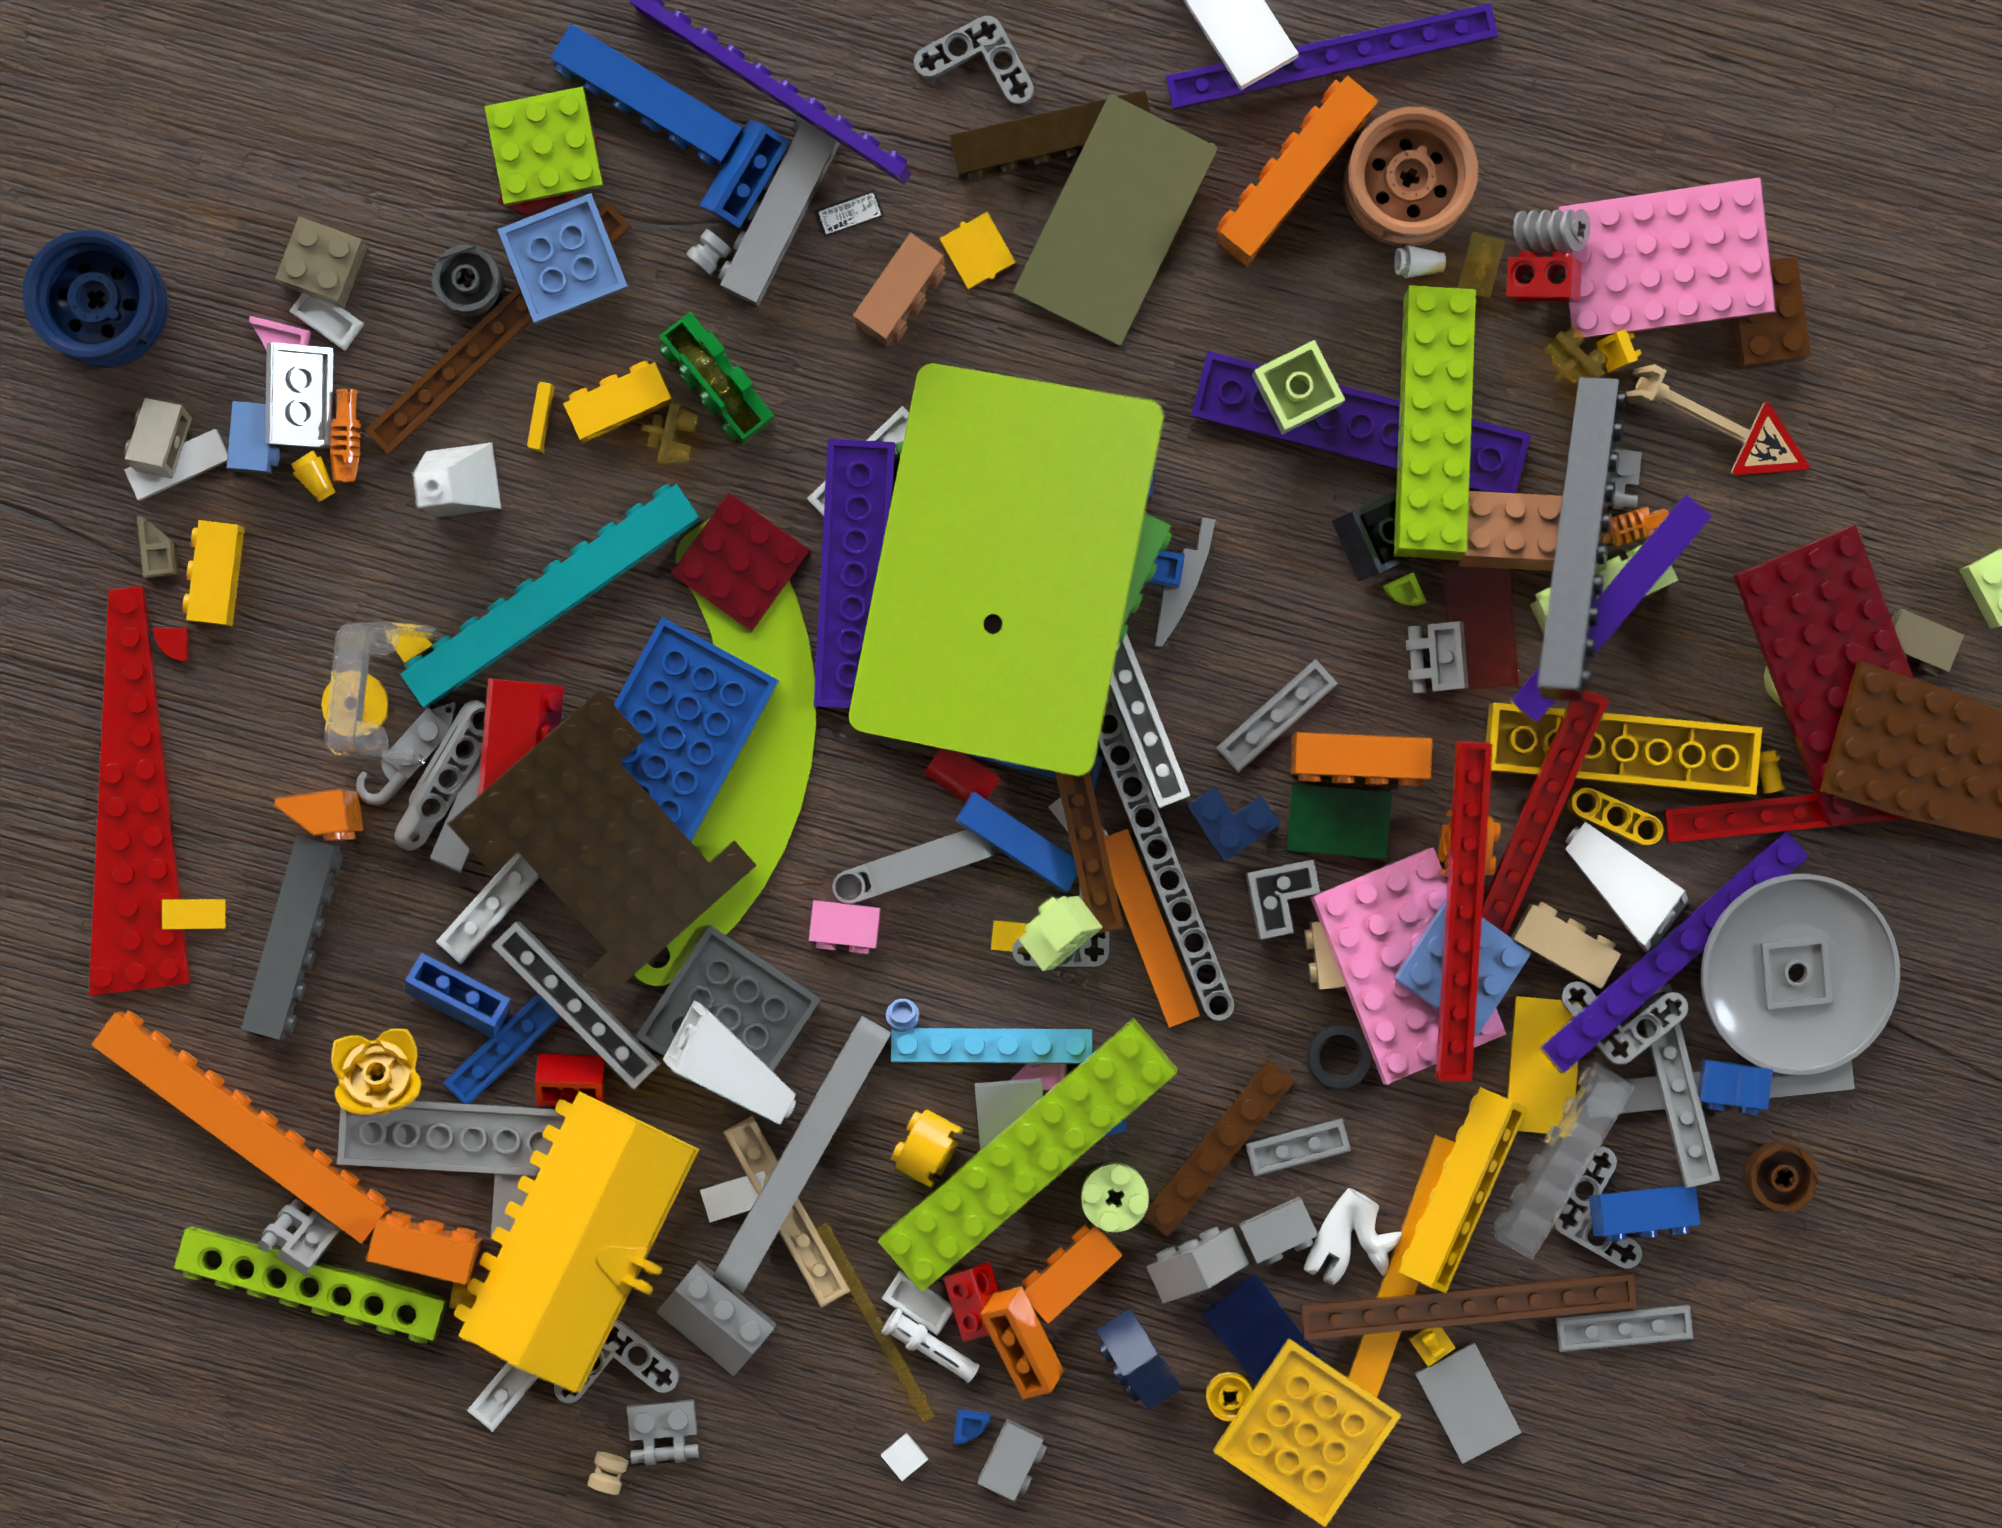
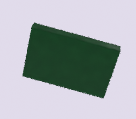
M1292 783L1286 850L1386 860L1392 793Z

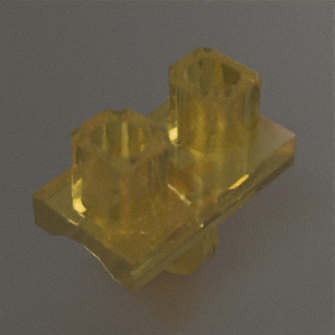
M1473 231L1457 288L1476 289V296L1489 299L1506 240L1489 237Z
M1572 327L1565 333L1561 331L1543 349L1553 358L1550 364L1559 371L1553 378L1557 383L1565 377L1575 385L1579 381V377L1600 378L1605 373L1603 368L1608 361V357L1597 349H1594L1587 356L1579 348L1585 338L1576 327Z
M670 402L664 429L661 428L664 416L654 414L652 426L642 425L640 431L649 434L647 447L657 449L659 437H662L657 462H660V465L669 467L670 463H689L692 447L675 442L678 430L695 434L699 419L698 415L683 410L680 404Z

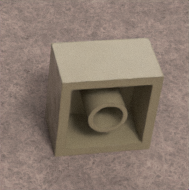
M299 216L275 279L285 288L305 293L311 297L319 298L345 308L367 246L361 238Z

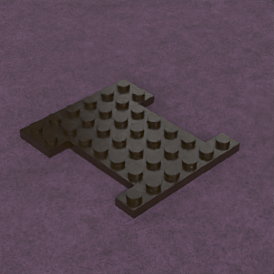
M599 689L450 820L447 825L492 875L516 853H519L607 951L583 973V976L606 1000L757 865L735 840L729 843L709 862L620 763L645 739Z

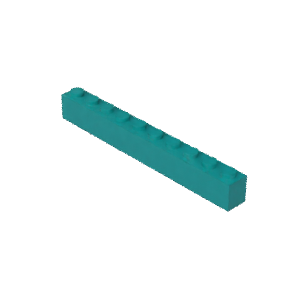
M669 484L662 486L652 494L654 500L645 506L642 503H638L625 512L627 517L625 520L617 525L611 522L597 532L599 537L590 544L585 540L570 550L572 556L561 563L558 559L550 563L542 570L545 575L535 582L531 578L524 581L514 589L517 593L507 601L502 597L492 603L487 608L489 611L487 615L479 620L475 616L459 627L462 632L452 639L447 635L432 645L434 651L423 658L420 654L409 660L404 665L407 670L400 675L422 707H431L701 521L702 519L677 484L673 487H670Z

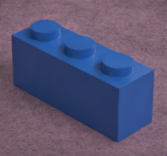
M749 120L699 206L723 222L740 228L790 141L765 124Z
M423 953L420 954L405 979L406 994L493 1039L510 1012V998Z
M1681 1185L1589 1196L1593 1236H1605L1606 1242L1626 1240V1233L1637 1232V1238L1657 1237V1230L1669 1229V1235L1690 1233L1689 1226L1700 1225L1696 1187L1685 1189V1186Z

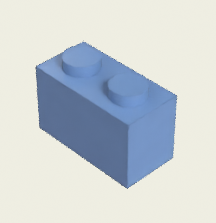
M233 401L227 457L228 469L238 472L273 474V466L278 467L280 459L279 447L265 444L266 404Z

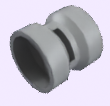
M706 229L700 236L701 243L696 247H691L685 255L701 270L711 276L717 269L718 259L726 258L732 249L718 236Z

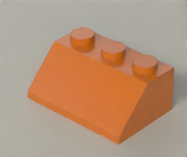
M335 790L275 799V806L313 835H323L324 841L356 839L355 832L364 831L360 798L357 791Z

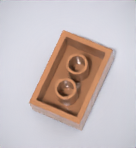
M910 233L853 314L855 325L887 347L892 341L898 343L908 329L906 320L911 313L917 316L927 301L925 293L931 286L935 289L946 274L944 271L946 268L944 267V255Z
M1469 491L1467 552L1461 560H1458V566L1553 571L1563 496Z

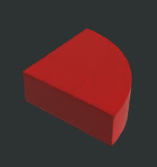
M153 627L154 637L159 648L175 660L188 662L189 629Z

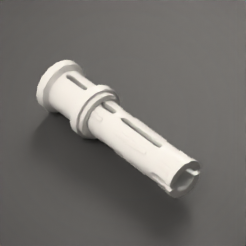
M897 1307L892 1312L882 1329L884 1335L890 1334L906 1344L905 1348L909 1351L919 1350L941 1366L964 1379L967 1383L974 1378L979 1369L978 1363L971 1361L952 1347L929 1334L925 1324H917L902 1314L900 1308Z

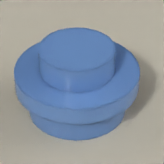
M908 999L895 1000L886 1010L888 1025L892 1029L901 1032L913 1029L919 1021L918 1007Z

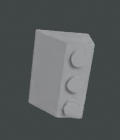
M699 1260L656 1313L734 1376L773 1331L776 1323L734 1288L714 1278L715 1272Z

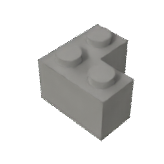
M1314 860L1245 873L1258 939L1294 933L1287 900L1320 893Z
M1213 1227L1199 1234L1200 1241L1193 1239L1180 1245L1178 1251L1173 1246L1156 1254L1158 1260L1146 1266L1162 1303L1209 1289L1249 1264L1233 1227L1219 1231L1218 1227Z

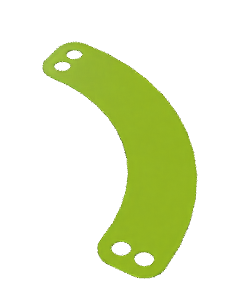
M708 520L693 529L680 541L676 551V564L681 560ZM790 580L753 632L689 587L709 627L713 644L776 678L780 682L691 842L709 862L729 843L735 840L757 866L666 946L670 952V959L664 967L653 968L646 963L634 974L640 981L648 985L662 986L671 983L709 925L725 935L734 928L768 882L786 849L801 811L812 767L816 731V706H814L815 675L808 633Z

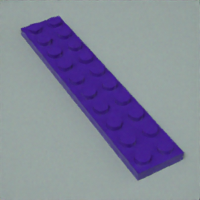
M1211 351L1207 352L1191 417L1397 470L1400 400L1338 385L1345 398L1341 406L1282 435L1252 377L1254 370L1263 365ZM1471 419L1469 489L1480 492L1516 493L1531 434Z

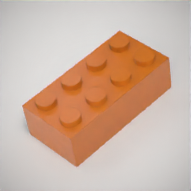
M1295 733L1292 735L1290 775H1298V782H1321V776L1332 777L1331 783L1351 784L1354 783L1355 778H1365L1366 785H1387L1388 779H1397L1398 786H1422V781L1431 779L1432 738Z

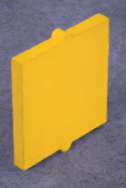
M988 212L968 223L961 222L959 228L939 238L968 290L988 278L991 280L995 279V274L1016 263Z

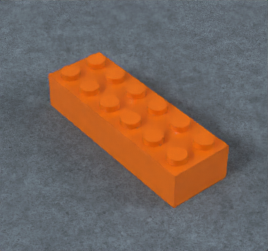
M1346 76L1341 83L1337 79L1332 83L1321 101L1323 103L1322 107L1319 109L1317 106H1314L1303 119V123L1300 126L1302 129L1300 134L1298 135L1294 131L1281 146L1282 149L1279 152L1281 157L1278 160L1272 157L1261 170V175L1258 177L1260 180L1259 184L1255 186L1251 183L1239 197L1240 200L1237 203L1239 208L1236 212L1229 209L1219 221V226L1216 229L1219 232L1216 242L1246 267L1372 115L1378 100L1349 76Z

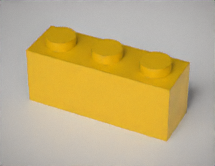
M648 361L640 362L630 367L631 373L618 378L617 374L611 375L599 381L600 387L588 392L587 388H583L568 396L570 400L563 404L582 443L674 403L655 362L651 364Z
M198 520V528H193L191 547L195 548L194 560H190L187 566V580L191 581L190 592L184 595L182 607L183 613L187 614L186 620L233 626L244 527L236 524Z

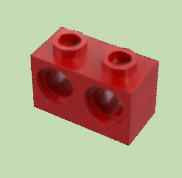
M1529 251L1519 252V257H1508L1506 297L1514 302H1580L1582 262L1572 257V253L1562 251L1552 252L1551 257H1539V253ZM1528 269H1533V279L1529 283L1523 284V273ZM1560 269H1566V279L1560 284H1555L1554 276L1556 272Z
M990 1261L963 1267L944 1276V1283L963 1342L990 1335L980 1316L991 1296L999 1292Z

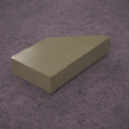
M142 516L136 517L143 578L179 575L175 542Z

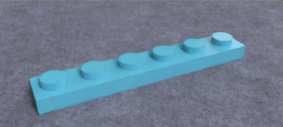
M891 1028V1062L1081 1064L1092 1054L1093 1030L913 1028L909 1031L901 1032Z

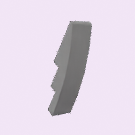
M1202 518L1197 549L1184 548L1182 554L1185 557L1180 587L1174 589L1164 586L1155 648L1163 646L1181 619L1197 587L1209 553L1216 519Z
M481 754L455 799L430 857L431 861L459 873L462 872L471 850L447 823L478 797Z

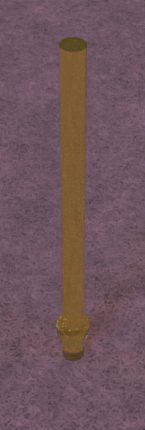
M828 1223L817 1227L816 1231L910 1398L907 1400L909 1405L916 1408L923 1423L932 1419L935 1415L926 1401L928 1395L925 1391L921 1392L890 1334L886 1336L882 1333L884 1323Z

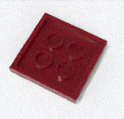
M728 493L671 574L753 632L811 551L731 493Z

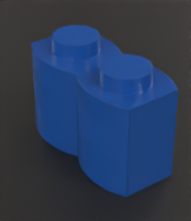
M1702 1059L1698 1089L1699 1099L1705 1102V1108L1725 1110L1726 1105L1739 1106L1738 1112L1759 1115V1109L1768 1110L1773 1069Z

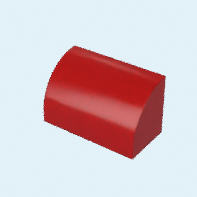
M943 748L939 749L923 774L964 803H966L968 797L973 792L987 800L1001 780L1000 777L965 753Z
M539 1053L535 1076L536 1106H556L561 1099L573 1104L579 1091L604 1103L606 1061L601 1056Z

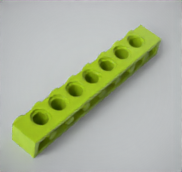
M194 1226L188 1227L184 1231L174 1266L176 1269L183 1270L182 1276L194 1280H202L203 1276L215 1279L214 1285L226 1289H234L235 1285L247 1288L248 1295L258 1298H266L267 1294L280 1298L279 1303L290 1307H299V1303L312 1307L311 1312L322 1316H331L333 1312L343 1315V1321L354 1325L362 1326L365 1321L377 1325L376 1330L386 1334L395 1335L397 1330L409 1334L408 1339L418 1343L427 1344L428 1340L434 1341L439 1335L449 1300L447 1297L319 1261L315 1263L305 1276L277 1258L280 1253L279 1250L271 1248L266 1252L261 1250L258 1244ZM210 1250L220 1254L222 1262L219 1268L209 1265L207 1255ZM245 1259L253 1264L254 1273L251 1277L241 1274L239 1270L241 1260ZM274 1269H281L286 1274L284 1286H278L272 1281L271 1274ZM306 1278H313L317 1281L319 1290L316 1295H310L304 1290L303 1283ZM338 1287H345L350 1291L351 1301L349 1304H342L337 1300L336 1290ZM370 1296H377L383 1301L384 1307L381 1313H374L369 1309L368 1299ZM402 1305H409L414 1308L416 1318L413 1322H407L402 1319L400 1315Z

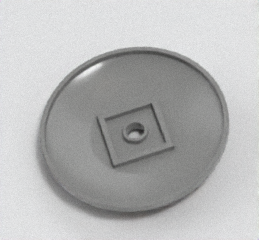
M1814 874L1778 876L1751 887L1737 897L1724 910L1710 932L1701 965L1703 1000L1711 1022L1719 1035L1736 1053L1759 1067L1773 1069V1072L1790 1075H1810L1837 1068L1867 1049L1888 1022L1896 1003L1900 983V961L1895 938L1880 911L1869 899L1849 885L1829 877ZM1800 963L1804 969V974L1800 980L1792 982L1788 976L1789 968L1793 964Z

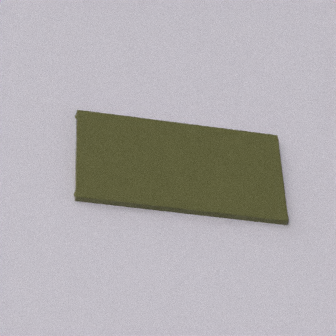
M1109 93L1013 293L1017 297H1023L1112 341L1114 345L1121 346L1218 147L1214 143H1208L1119 98L1116 94Z

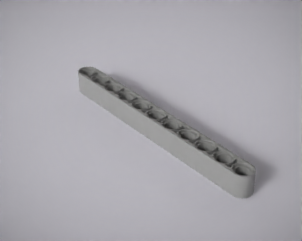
M1109 687L1104 716L1109 715L1115 718L1117 729L1112 734H1104L1100 731L1099 747L1202 1008L1206 1015L1213 1020H1225L1233 1012V998ZM1121 746L1127 749L1129 760L1126 764L1116 765L1112 762L1110 754L1113 748ZM1130 777L1138 779L1142 786L1139 795L1134 797L1128 796L1123 791V782ZM1143 808L1149 809L1154 816L1152 825L1147 828L1140 827L1135 821L1137 811ZM1152 840H1161L1166 846V853L1160 859H1154L1148 854V844ZM1170 870L1178 876V884L1172 890H1165L1160 884V876L1165 871ZM1178 902H1185L1190 907V916L1185 921H1177L1172 915V908ZM1191 933L1199 934L1203 940V945L1197 952H1189L1185 948V938ZM1205 964L1211 965L1215 970V977L1209 983H1201L1197 978V970ZM1220 995L1227 1000V1009L1222 1014H1213L1209 1009V1002L1213 997Z

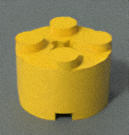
M926 1109L922 1114L914 1113L907 1126V1130L911 1132L905 1143L901 1141L898 1143L891 1156V1160L896 1162V1170L932 1188L936 1182L932 1181L931 1178L935 1173L941 1176L958 1145V1142L953 1140L955 1132L962 1135L963 1128Z

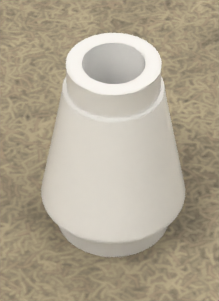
M1405 245L1404 248L1396 250L1394 260L1395 272L1397 275H1403L1404 278L1435 274L1437 272L1443 273L1446 266L1445 253Z

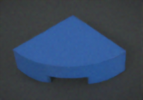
M958 1409L953 1444L967 1443L978 1437L987 1427L991 1413Z

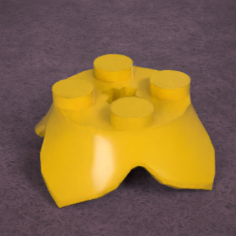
M390 1029L383 1032L374 1041L354 1035L334 1040L331 1063L333 1071L339 1079V1085L335 1089V1097L339 1106L344 1111L358 1115H371L374 1113L386 1115L390 1111L399 1110L407 1106L417 1098L421 1087L420 1076L416 1073L417 1047L408 1029ZM382 1073H384L383 1079L379 1081L372 1080L371 1076L373 1074H375L376 1076H380Z

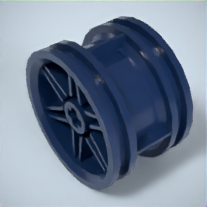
M99 230L72 231L49 241L33 258L28 266L23 282V304L26 317L37 335L46 344L79 363L95 368H114L127 365L142 357L157 342L164 330L168 317L166 286L157 268L147 257L136 251L126 242L112 234ZM84 263H89L91 271L81 274L79 271L80 266ZM117 268H121L125 272L121 280H115ZM66 288L68 289L67 300L61 301L59 299V292ZM98 296L102 297L105 302L102 308L95 302ZM134 300L137 304L136 309L131 312L126 311L124 304ZM80 321L81 329L78 332H72L70 324ZM108 325H112L115 329V334L111 338L105 337Z

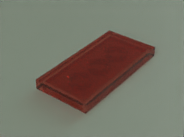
M1441 559L1446 623L1458 621L1464 623L1468 689L1520 685L1510 569L1458 566V560Z

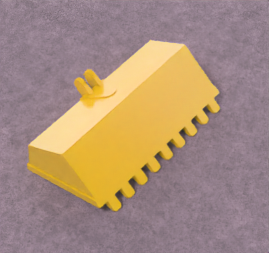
M579 1091L573 1104L561 1099L555 1107L557 1113L566 1117L561 1129L547 1125L543 1131L542 1136L553 1142V1145L548 1155L538 1150L533 1152L530 1163L541 1168L536 1179L533 1180L522 1176L517 1184L518 1189L528 1193L523 1206L510 1201L505 1208V1214L516 1220L510 1232L501 1227L495 1229L492 1239L503 1245L498 1256L495 1257L485 1252L480 1259L479 1264L490 1270L485 1283L472 1278L467 1285V1291L478 1296L472 1309L466 1305L459 1304L454 1312L456 1318L465 1322L459 1337L490 1351L522 1370L575 1393H581L632 1287L650 1295L653 1287L643 1280H638L637 1277L642 1268L653 1275H660L662 1271L660 1266L646 1260L700 1150Z

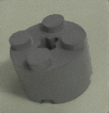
M457 245L449 248L439 257L432 273V286L435 294L449 310L457 315L465 317L483 315L493 309L502 298L504 280L499 266L487 252L475 246ZM467 274L475 279L471 281L472 286L468 288L461 284L465 282V275Z

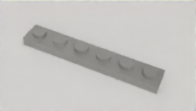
M1670 984L1663 985L1639 1006L1640 1013L1663 995L1672 993ZM1665 1001L1667 1008L1660 1015L1657 1014L1656 1009L1650 1012L1660 1020L1663 1028L1668 1026L1663 1021L1664 1018L1672 1013L1676 1017L1678 1016L1675 1002ZM1643 1020L1647 1038L1653 1037L1656 1032V1026L1650 1020ZM1678 1023L1649 1046L1684 1186L1687 1189L1718 1182L1720 1178L1681 1025Z

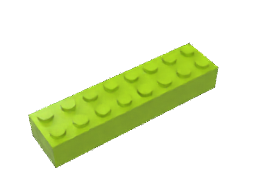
M1409 285L1404 295L1394 556L1461 560L1467 552L1476 289Z

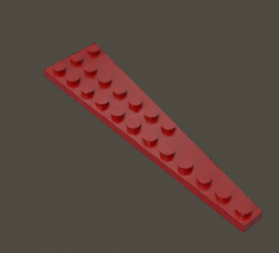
M144 586L108 590L89 996L191 983L185 929H162V900H181Z

